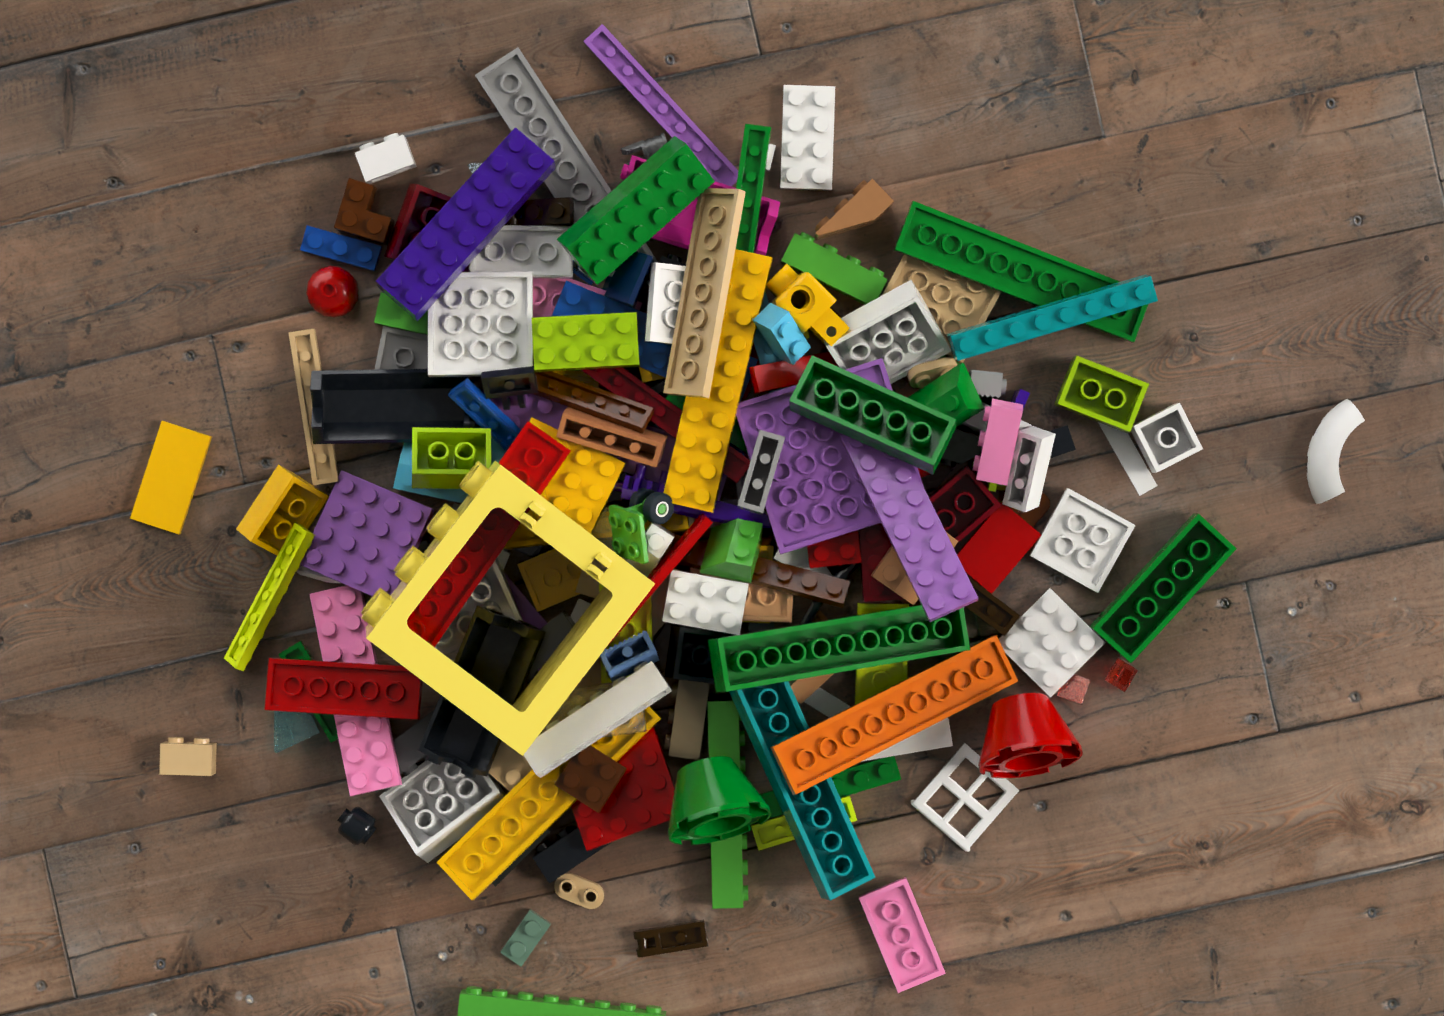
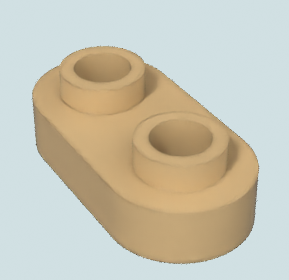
M944 357L921 363L908 371L907 378L913 388L922 389L958 364L952 357Z
M566 872L555 881L554 889L560 898L587 909L599 907L604 900V890L598 883L576 874ZM569 882L572 885V889L565 891L562 887L563 883ZM593 892L596 895V899L590 901L587 899L586 894Z

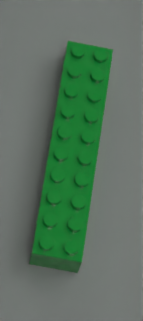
M922 605L708 640L716 692H728L970 650L964 607L929 622Z

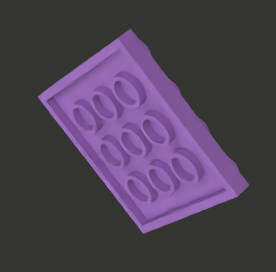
M341 470L338 476L339 482H336L313 531L315 536L312 544L307 549L300 565L370 596H373L379 588H382L391 595L402 581L394 575V568L412 545L418 549L435 510Z

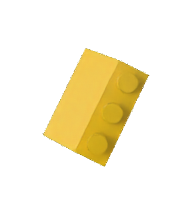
M278 464L236 530L250 542L278 555L294 523L301 524L308 529L329 496Z

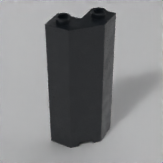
M428 369L311 371V429L313 444L412 442V427L475 428V421L448 396L451 389L467 378L469 379V377H428Z
M477 605L454 662L513 706L521 695L546 632L520 619L517 621L503 615L502 612ZM440 695L418 751L427 755L426 760L434 764L441 765L442 762L453 763L462 769V774L475 778L476 775H488L502 740Z

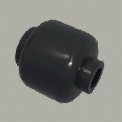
M355 807L351 811L346 808L337 820L341 823L338 833L353 845L360 843L365 845L377 829L374 826L375 818L361 807Z

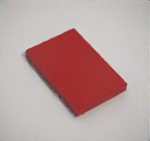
M1002 501L1000 502L1001 506L984 521L957 553L965 572L991 594L1041 536L1037 530L1012 509L1003 505Z

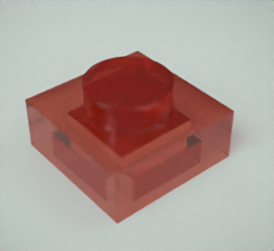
M1118 658L1110 668L1105 680L1125 692L1138 670Z
M1074 674L1059 689L1057 696L1083 705L1091 681Z

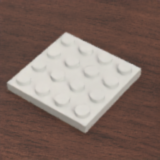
M462 272L428 309V377H481L482 372L533 366L531 319L533 318V273Z

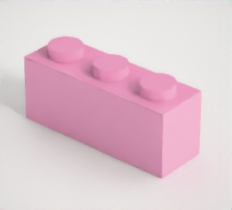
M992 398L991 406H985L983 421L987 422L986 431L980 430L977 446H982L981 455H975L972 469L977 471L976 480L1007 486L1023 413V404Z

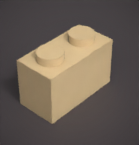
M168 737V741L160 743L159 775L212 776L216 774L217 743H209V738H194V742H184L183 737Z

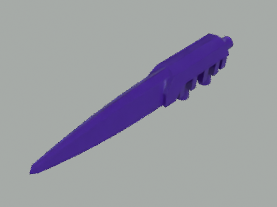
M636 464L634 477L625 475L624 482L617 481L613 490L622 492L621 500L630 502L632 494L640 488L652 489L655 492L663 493L668 471L662 470L658 483L644 479L647 466ZM716 500L714 513L674 504L673 513L697 518L701 513H704L713 522L727 523L738 518L763 523V528H771L767 514L759 515L739 509L737 505Z

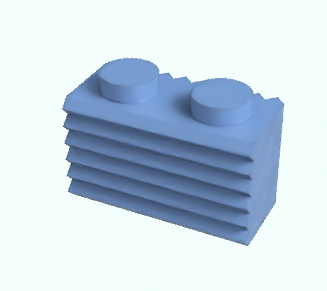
M644 630L642 633H638L637 636L633 635V638L624 639L623 643L619 642L618 645L614 644V647L610 646L609 650L605 649L600 655L603 666L612 683L622 676L626 677L634 673L633 669L643 662L650 663L652 661L655 663L659 661L657 651L647 631Z

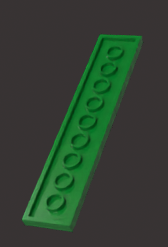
M915 201L911 202L894 247V251L1036 306L1045 305L1120 282ZM1148 304L1083 324L1133 343L1135 342Z

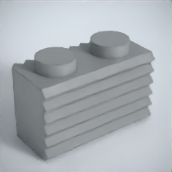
M980 370L968 371L980 398H987V400L992 398L998 399L1003 394L1005 395L1007 379H1003V373Z

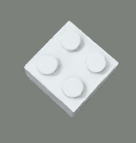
M1180 403L1173 404L1134 424L1131 429L1152 473H1157L1203 449Z

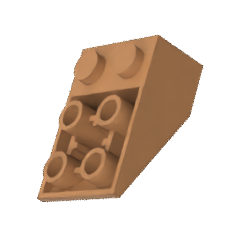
M873 179L868 183L863 180L853 190L852 194L854 197L849 201L846 198L843 199L834 208L833 212L835 215L831 219L826 216L815 226L817 232L814 238L820 240L872 225L892 206L894 201Z

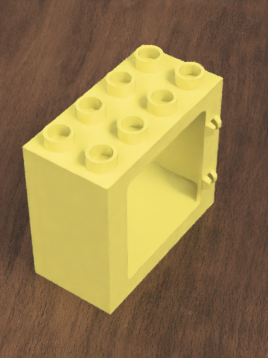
M477 461L459 484V487L468 496L456 511L446 503L439 509L426 527L428 529L427 532L434 536L435 539L424 553L413 545L410 547L393 570L395 572L394 575L402 580L391 595L382 588H379L362 609L361 614L363 615L361 619L368 623L366 626V639L523 756L655 583L497 461H494L489 469ZM528 507L541 516L537 522L525 513ZM494 508H502L604 586L513 706L429 644L407 625L408 617ZM595 558L598 562L607 567L604 573L595 565L591 564Z

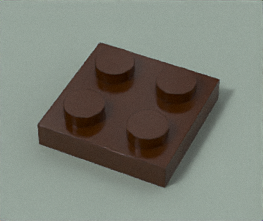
M590 745L570 759L554 785L600 813L627 768Z

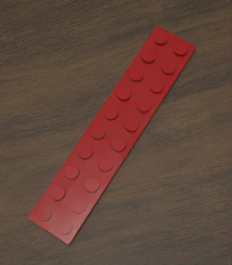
M527 421L499 461V464L541 495L571 450ZM529 507L525 511L526 514L530 511ZM502 508L492 509L408 617V627L435 647L521 522Z

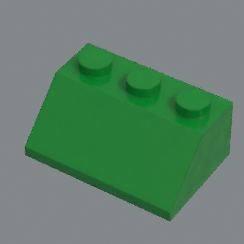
M960 363L908 397L956 419V427L985 409L964 363Z

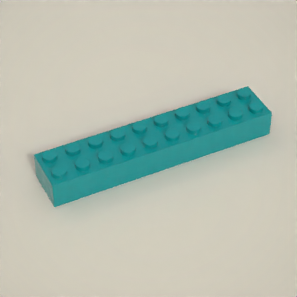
M789 681L729 691L820 897L831 901L876 878L832 778L830 777L793 795L770 748L809 728Z

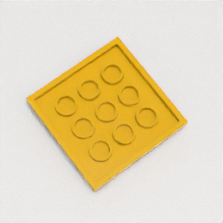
M531 417L530 423L571 450L541 496L592 534L626 463L600 450L556 437L557 429ZM531 509L528 512V515L534 518L536 522L541 517ZM522 523L519 525L520 528L538 536Z

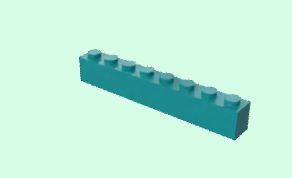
M1141 275L947 334L953 358L960 361L1158 301L1152 277L1150 275Z

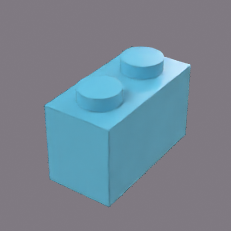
M769 303L753 319L756 327L776 357L794 365L811 348L789 311Z

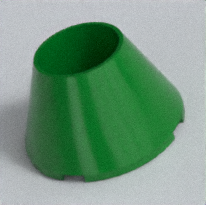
M717 756L701 759L682 767L677 772L668 838L670 842L678 845L682 844L681 840H690L691 845H699L729 839L751 831L750 825L759 821L760 825L765 823L771 816L770 807L732 758Z

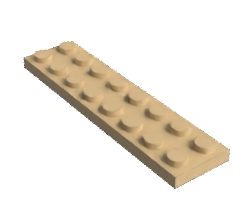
M707 188L698 196L663 393L699 398L710 397L746 191L740 189Z

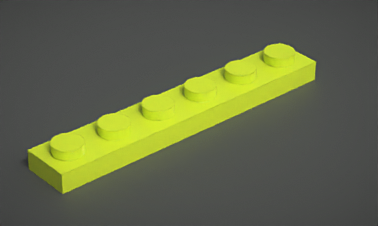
M294 523L224 656V659L235 669L244 671L252 659L259 641L263 638L271 618L275 615L283 595L287 592L295 572L299 569L307 549L312 544L315 535L301 524Z

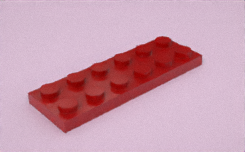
M269 658L265 710L420 720L423 681L404 666Z

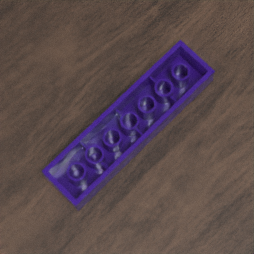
M515 127L376 280L378 288L418 321L555 170V161Z

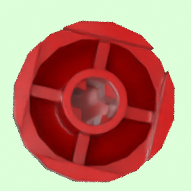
M328 266L321 268L311 276L307 284L306 293L309 304L316 312L325 317L335 318L346 315L353 310L359 296L356 279L350 272L341 267Z

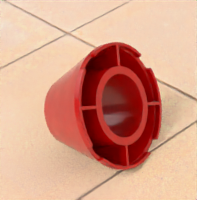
M1023 693L1005 697L992 705L978 766L981 774L984 775L985 771L990 772L992 778L1029 777L1048 773L1049 767L1061 764L1062 768L1069 766L1081 758L1083 751L1082 746L1047 695L1042 693Z

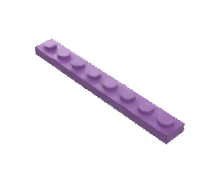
M603 24L583 41L671 138L676 136L688 145L714 181L728 186H733L737 182L738 170Z

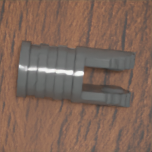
M661 133V135H656L644 141L641 140L620 149L623 155L643 150L644 155L640 156V158L648 160L667 143L665 134Z

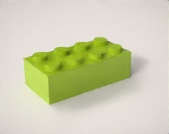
M637 312L531 318L535 372L640 367Z

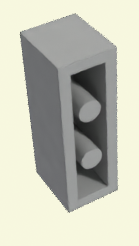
M763 430L759 431L737 508L759 515L763 514L785 440L784 436Z

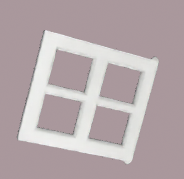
M964 743L915 800H911V805L965 852H969L972 844L1019 790L1006 778H992L990 772L985 771V774H980L965 791L949 776L965 758L979 769L980 756ZM987 777L1004 790V793L989 810L971 796ZM941 785H944L959 799L943 818L926 804ZM964 804L981 818L965 837L948 823Z

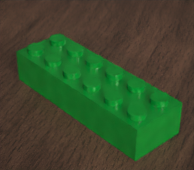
M674 136L557 238V241L584 274L598 285L715 181L688 145Z
M813 355L789 400L790 411L930 474H934L956 429V419Z
M1193 513L1089 627L1126 662L1132 663L1237 548L1199 513Z

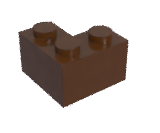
M351 178L348 179L334 225L336 230L387 245L394 220L390 217L371 212L377 188L374 185Z

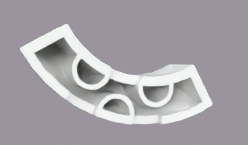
M1348 399L1337 404L1327 413L1309 444L1307 480L1316 504L1328 501L1345 492L1339 475L1340 453L1349 434L1365 421L1356 406Z

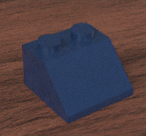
M638 251L634 252L615 269L613 276H607L602 290L606 291L605 297L635 308L650 273L651 263H654L653 257Z

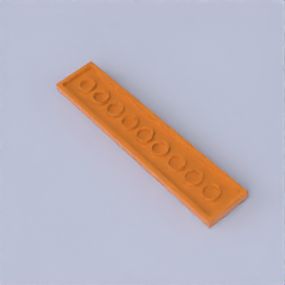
M993 635L971 646L970 650L961 651L770 748L792 794L796 795L1018 682V679L997 635Z

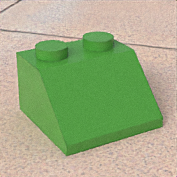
M737 518L712 527L700 573L751 583L762 543L763 523Z

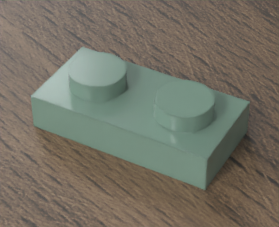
M530 909L500 953L522 967L551 923Z

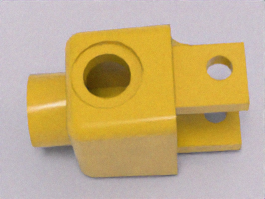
M785 264L767 282L766 287L776 296L772 304L789 311L806 339L809 338L807 330L810 329L823 343L825 340L832 346L849 329L848 325L830 308L837 300L809 272H803L798 275L788 264ZM795 291H800L805 296V304L800 309L794 307L791 303V296ZM828 327L835 328L836 334L833 337H829L826 334Z

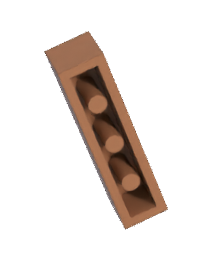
M567 407L562 414L556 437L657 467L661 461L668 436L647 429L642 434Z

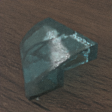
M274 711L275 753L319 733L310 713Z

